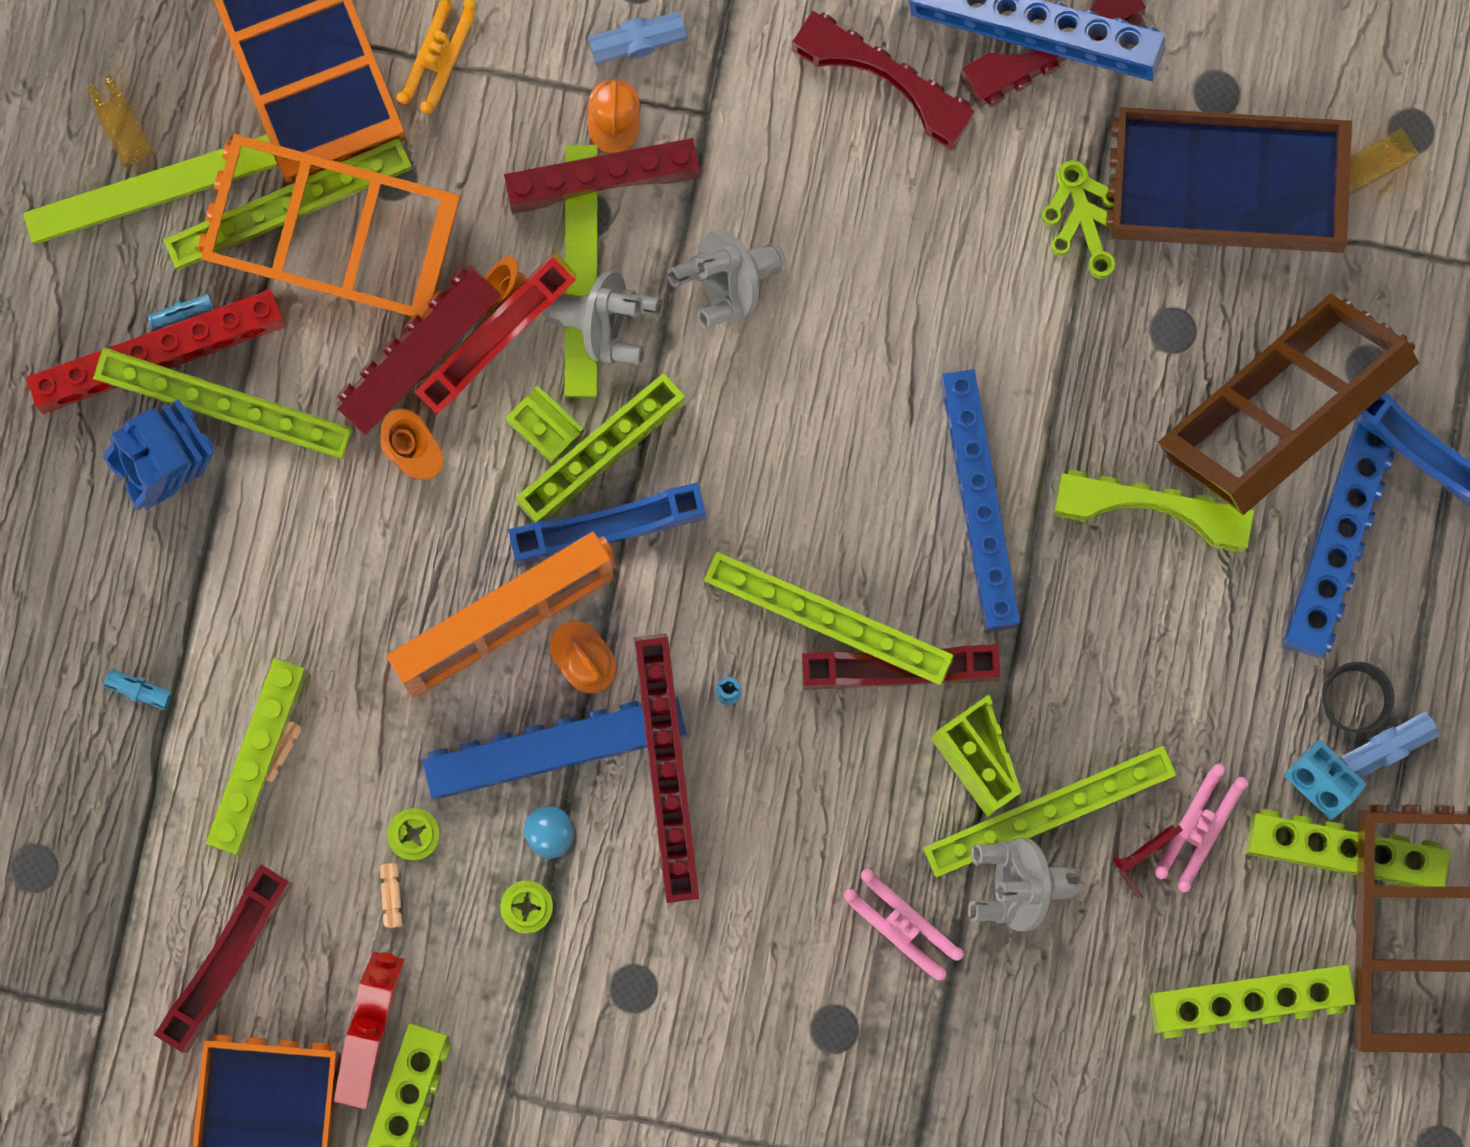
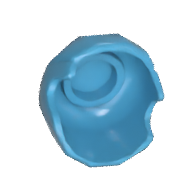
M545 806L535 809L527 816L524 823L525 827L523 828L524 837L532 852L537 856L547 859L562 857L572 848L575 829L571 819L563 810L553 806Z

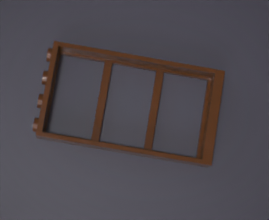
M1330 293L1162 437L1158 443L1172 465L1240 514L1245 515L1416 367L1419 361L1413 352L1415 345L1413 342L1409 343L1407 341L1406 335L1402 334L1399 336L1394 333L1392 328L1385 322L1381 324L1376 322L1367 311L1363 310L1360 312L1349 300L1344 299L1342 301ZM1339 322L1386 350L1350 383H1346L1303 355ZM1292 363L1338 392L1294 431L1249 401ZM1238 409L1283 439L1240 478L1195 448Z
M1370 804L1369 810H1359L1354 1048L1360 1052L1470 1053V1034L1371 1033L1372 971L1470 972V960L1372 959L1374 897L1470 898V887L1374 885L1375 823L1470 824V806H1467V811H1454L1455 806L1435 805L1434 811H1422L1421 805H1401V811L1389 810V805Z

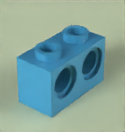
M1320 739L1301 754L1284 773V776L1330 821L1353 803L1367 785Z

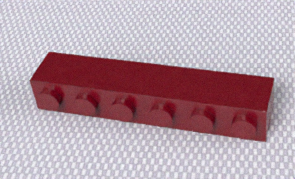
M472 265L467 269L461 267L449 280L452 285L444 293L441 290L436 292L427 302L429 308L421 316L418 313L415 314L406 323L404 328L407 331L399 339L393 337L382 349L384 354L376 363L373 360L369 361L359 372L362 377L354 385L348 383L338 393L337 409L365 435L501 297L499 291Z

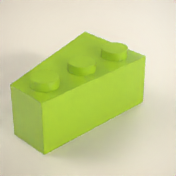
M990 694L937 730L930 737L987 818L1022 793L1010 755L1006 752L1000 725L997 724L991 706L993 703Z

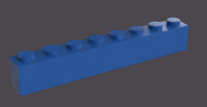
M677 696L675 699L680 739L687 738V733ZM638 701L619 705L620 711L607 714L606 709L587 713L588 719L575 721V717L560 719L556 721V727L544 729L543 725L531 726L524 729L525 734L512 737L511 732L493 736V742L480 745L479 740L461 744V750L448 753L447 748L431 751L428 753L429 758L422 759L431 798L437 800L647 748L642 705L639 706Z

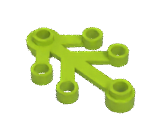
M1076 160L1066 161L1057 170L1056 180L1060 187L1050 205L1043 209L1041 220L1047 226L1057 225L1061 218L1060 210L1070 193L1075 206L1060 234L1052 240L1051 251L1057 256L1066 255L1071 247L1070 241L1079 224H1081L1091 255L1088 263L1089 272L1095 278H1107L1114 270L1115 260L1110 253L1103 251L1094 223L1095 220L1106 226L1107 211L1088 202L1084 190L1102 198L1104 206L1113 209V203L1109 202L1106 198L1108 187L1089 178L1088 170L1081 162ZM1073 172L1078 176V180L1070 182L1066 175ZM1053 211L1056 213L1057 218L1052 221L1048 220L1045 213ZM1124 217V224L1132 225L1130 220ZM1063 241L1067 248L1065 250H1058L1055 247V243ZM1103 262L1106 264L1107 269L1100 272L1095 268V264Z

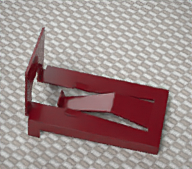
M1170 825L1128 857L1119 859L1117 856L1113 859V862L1119 869L1118 872L1137 898L1143 899L1144 897L1126 874V871L1151 853L1161 850L1170 839L1183 831L1180 825L1175 828L1173 825Z

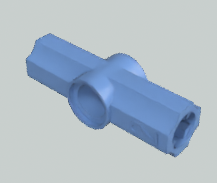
M680 11L650 20L635 18L620 25V28L588 36L595 65L626 56L629 58L643 57L653 53L655 48L687 40Z
M1427 712L1420 713L1396 728L1393 726L1368 739V743L1340 757V759L1362 779L1381 767L1386 768L1410 755V751L1438 737L1437 726Z

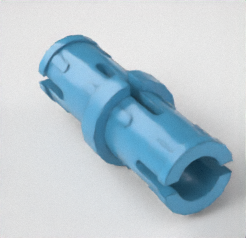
M206 293L203 296L183 303L180 300L176 301L174 306L152 314L149 313L147 316L152 330L155 331L214 310L210 295Z
M112 668L109 670L104 682V688L124 694L130 697V700L133 702L141 701L164 711L167 709L173 691L146 682V678L140 676L135 678Z
M726 677L718 683L716 696L722 704L733 705L740 699L742 689L734 678ZM725 689H731L734 692L732 694H726L723 691Z

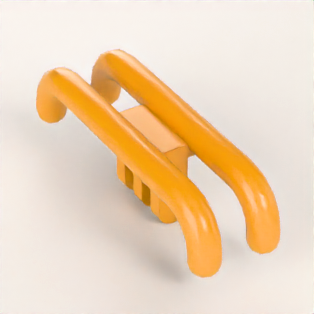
M452 0L439 1L438 8L405 86L396 95V100L399 104L407 105L412 100L425 68L437 72V75L426 100L420 104V110L427 115L435 110L473 22L476 12L475 0H464L463 12L451 42H449L447 34L441 31L448 17Z

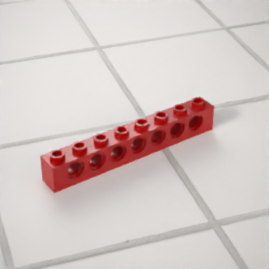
M270 289L108 347V349L171 369L285 328L286 325L276 297ZM102 350L27 376L26 380L36 408L42 414L118 388L117 386L93 379Z

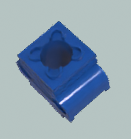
M179 399L173 402L171 408L168 405L162 407L160 413L154 408L126 421L122 429L111 435V444L103 455L111 471L121 479L129 476L130 481L126 482L125 486L128 491V497L137 510L143 507L147 510L175 494L181 488L184 481L188 484L192 482L195 475L197 478L203 476L214 453L211 440L206 434H201L195 424L194 414L188 407H184Z

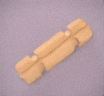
M290 720L284 730L266 778L268 782L274 781L279 772L277 770L278 766L281 767L294 745L292 743L293 739H297L301 732V727Z
M395 863L380 866V878L383 879V883H381L382 906L386 914H383V920L386 928L402 926V914L399 913V909H401L400 886L396 880L399 877L398 866Z

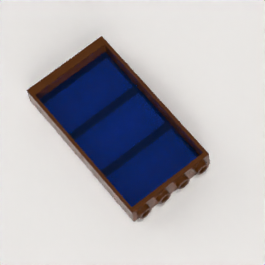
M1120 107L1119 117L1112 118L1111 137H1117V148H1111L1109 167H1115V178H1109L1108 197L1114 198L1113 209H1107L1106 228H1112L1111 239L1344 253L1348 235L1352 121Z

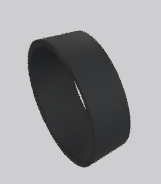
M1350 662L1335 669L1325 683L1322 696L1324 711L1330 721L1337 727L1354 733L1370 732L1383 725L1391 715L1395 701L1394 689L1387 675L1378 667L1366 662ZM1348 671H1361L1372 676L1380 685L1384 695V706L1378 719L1371 725L1360 729H1351L1340 724L1331 715L1327 706L1326 692L1330 683L1338 675Z

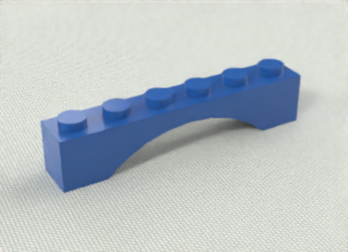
M1384 393L1355 419L1470 506V461L1423 428L1395 399Z
M697 482L665 490L628 504L598 512L536 522L508 529L514 558L517 567L546 560L593 531L598 539L604 536L608 544L706 520V512Z

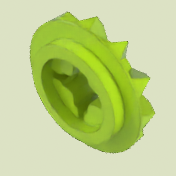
M419 808L405 809L396 814L388 826L387 839L389 846L402 859L417 861L426 858L438 846L440 836L438 824L434 817L425 810ZM405 823H408L414 829L426 826L419 835L422 846H419L413 840L401 843L408 835Z
M520 881L511 885L505 891L501 899L500 911L504 922L511 929L520 933H533L539 931L549 922L553 912V903L549 892L542 885L534 881ZM527 893H530L531 904L541 907V910L530 911L527 921H524L523 911L517 909V907H512V905L524 903Z

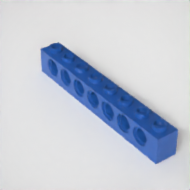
M909 0L911 16L1152 82L1165 51V33H1161L1153 27L1145 26L1142 28L1131 25L1120 18L1109 19L1099 16L1090 10L1079 11L1069 8L1061 2L1050 3L1042 0ZM976 3L984 4L983 6L978 8L971 7L973 4ZM1006 11L1014 12L1012 15L1009 16L1001 15ZM1037 19L1044 21L1040 24L1031 23L1032 21ZM1065 28H1073V29H1075V30H1073L1072 32H1063V31H1062V30L1065 29ZM1096 36L1105 37L1103 40L1095 41L1092 39ZM1127 44H1132L1136 46L1132 49L1123 48V46Z
M975 369L942 374L940 383L984 631L987 633L1017 628L1020 620Z
M1356 420L1282 644L1283 647L1316 658L1323 656L1325 651L1330 653L1336 634L1331 633L1334 622H1340L1346 606L1345 603L1341 602L1345 590L1350 591L1356 575V573L1351 572L1354 560L1360 561L1365 548V543L1361 542L1364 530L1369 531L1375 517V512L1371 511L1374 499L1379 501L1385 486V482L1380 481L1383 470L1390 469L1395 452L1390 451L1391 447L1384 441H1382L1381 446L1371 445L1367 439V434L1371 431ZM1359 462H1366L1371 466V476L1366 477L1359 473L1357 468ZM1348 493H1358L1362 498V506L1355 507L1351 505L1348 501ZM1340 522H1346L1352 527L1353 534L1351 537H1344L1339 533L1338 524ZM1331 552L1338 553L1343 559L1342 567H1333L1328 561V554ZM1319 583H1328L1332 587L1333 596L1331 598H1325L1320 595L1318 591ZM1310 613H1317L1322 617V628L1316 629L1309 624L1308 616Z

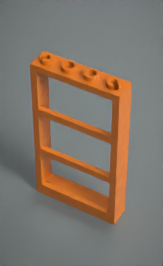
M233 134L232 140L227 139L222 158L227 159L224 172L218 171L214 184V189L219 190L215 203L210 202L206 214V221H209L210 225L207 234H201L197 252L202 253V260L410 317L417 313L421 316L429 308L427 302L436 293L461 199L460 195L238 134ZM242 146L300 162L272 268L214 253ZM311 165L370 181L342 287L283 271ZM381 184L440 200L412 306L353 290Z

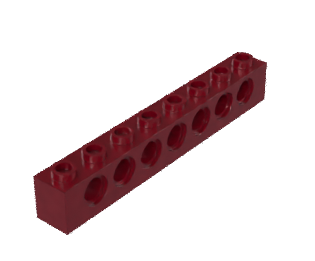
M664 633L634 637L666 903L699 899L668 636Z

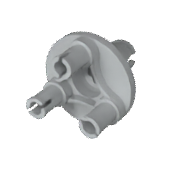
M715 231L702 239L698 255L691 257L689 262L668 268L667 273L674 272V274L667 275V278L673 287H678L695 279L702 282L704 290L713 305L699 309L697 319L701 327L707 329L724 321L731 323L752 314L758 303V281L783 271L780 266L786 264V258L780 246L775 243L766 244V246L747 251L742 243L732 234L726 231Z
M605 271L596 279L590 293L585 296L561 294L543 311V316L548 317L546 320L548 323L578 328L583 333L585 349L590 359L611 364L619 361L641 366L646 357L645 346L620 342L628 316L638 317L640 314L659 318L663 311V304L658 303H662L663 299L661 297L637 295L636 291L626 289L625 281L619 273Z
M1018 838L1011 841H1000L998 844H975L972 847L971 858L974 865H997L995 871L996 898L994 901H971L968 905V917L971 918V922L995 921L999 924L1007 923L1016 931H1032L1042 923L1050 900L1075 899L1083 893L1084 884H1069L1071 877L1080 876L1082 872L1074 867H1048L1042 850L1030 839Z

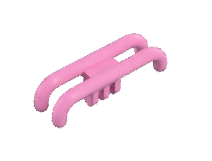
M1222 764L1214 765L1207 774L1179 824L1183 831L1170 840L1155 869V875L1158 879L1166 878L1185 840L1197 846L1179 879L1178 888L1181 892H1188L1191 889L1193 880L1243 791L1248 787V780L1245 777L1237 778L1228 790L1216 814L1206 809L1202 811L1220 778L1225 774V767Z
M864 869L861 873V879L871 890L890 905L894 911L887 919L883 918L853 889H847L844 892L843 896L846 902L931 977L939 981L945 979L947 974L945 969L932 961L911 941L920 932L955 961L963 958V950L949 941L884 884L872 870Z

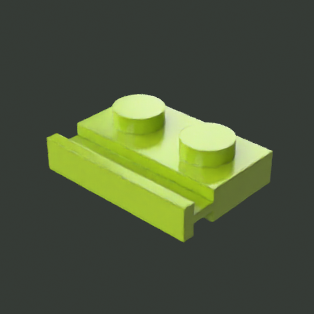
M538 385L505 418V421L551 464L584 432V428Z

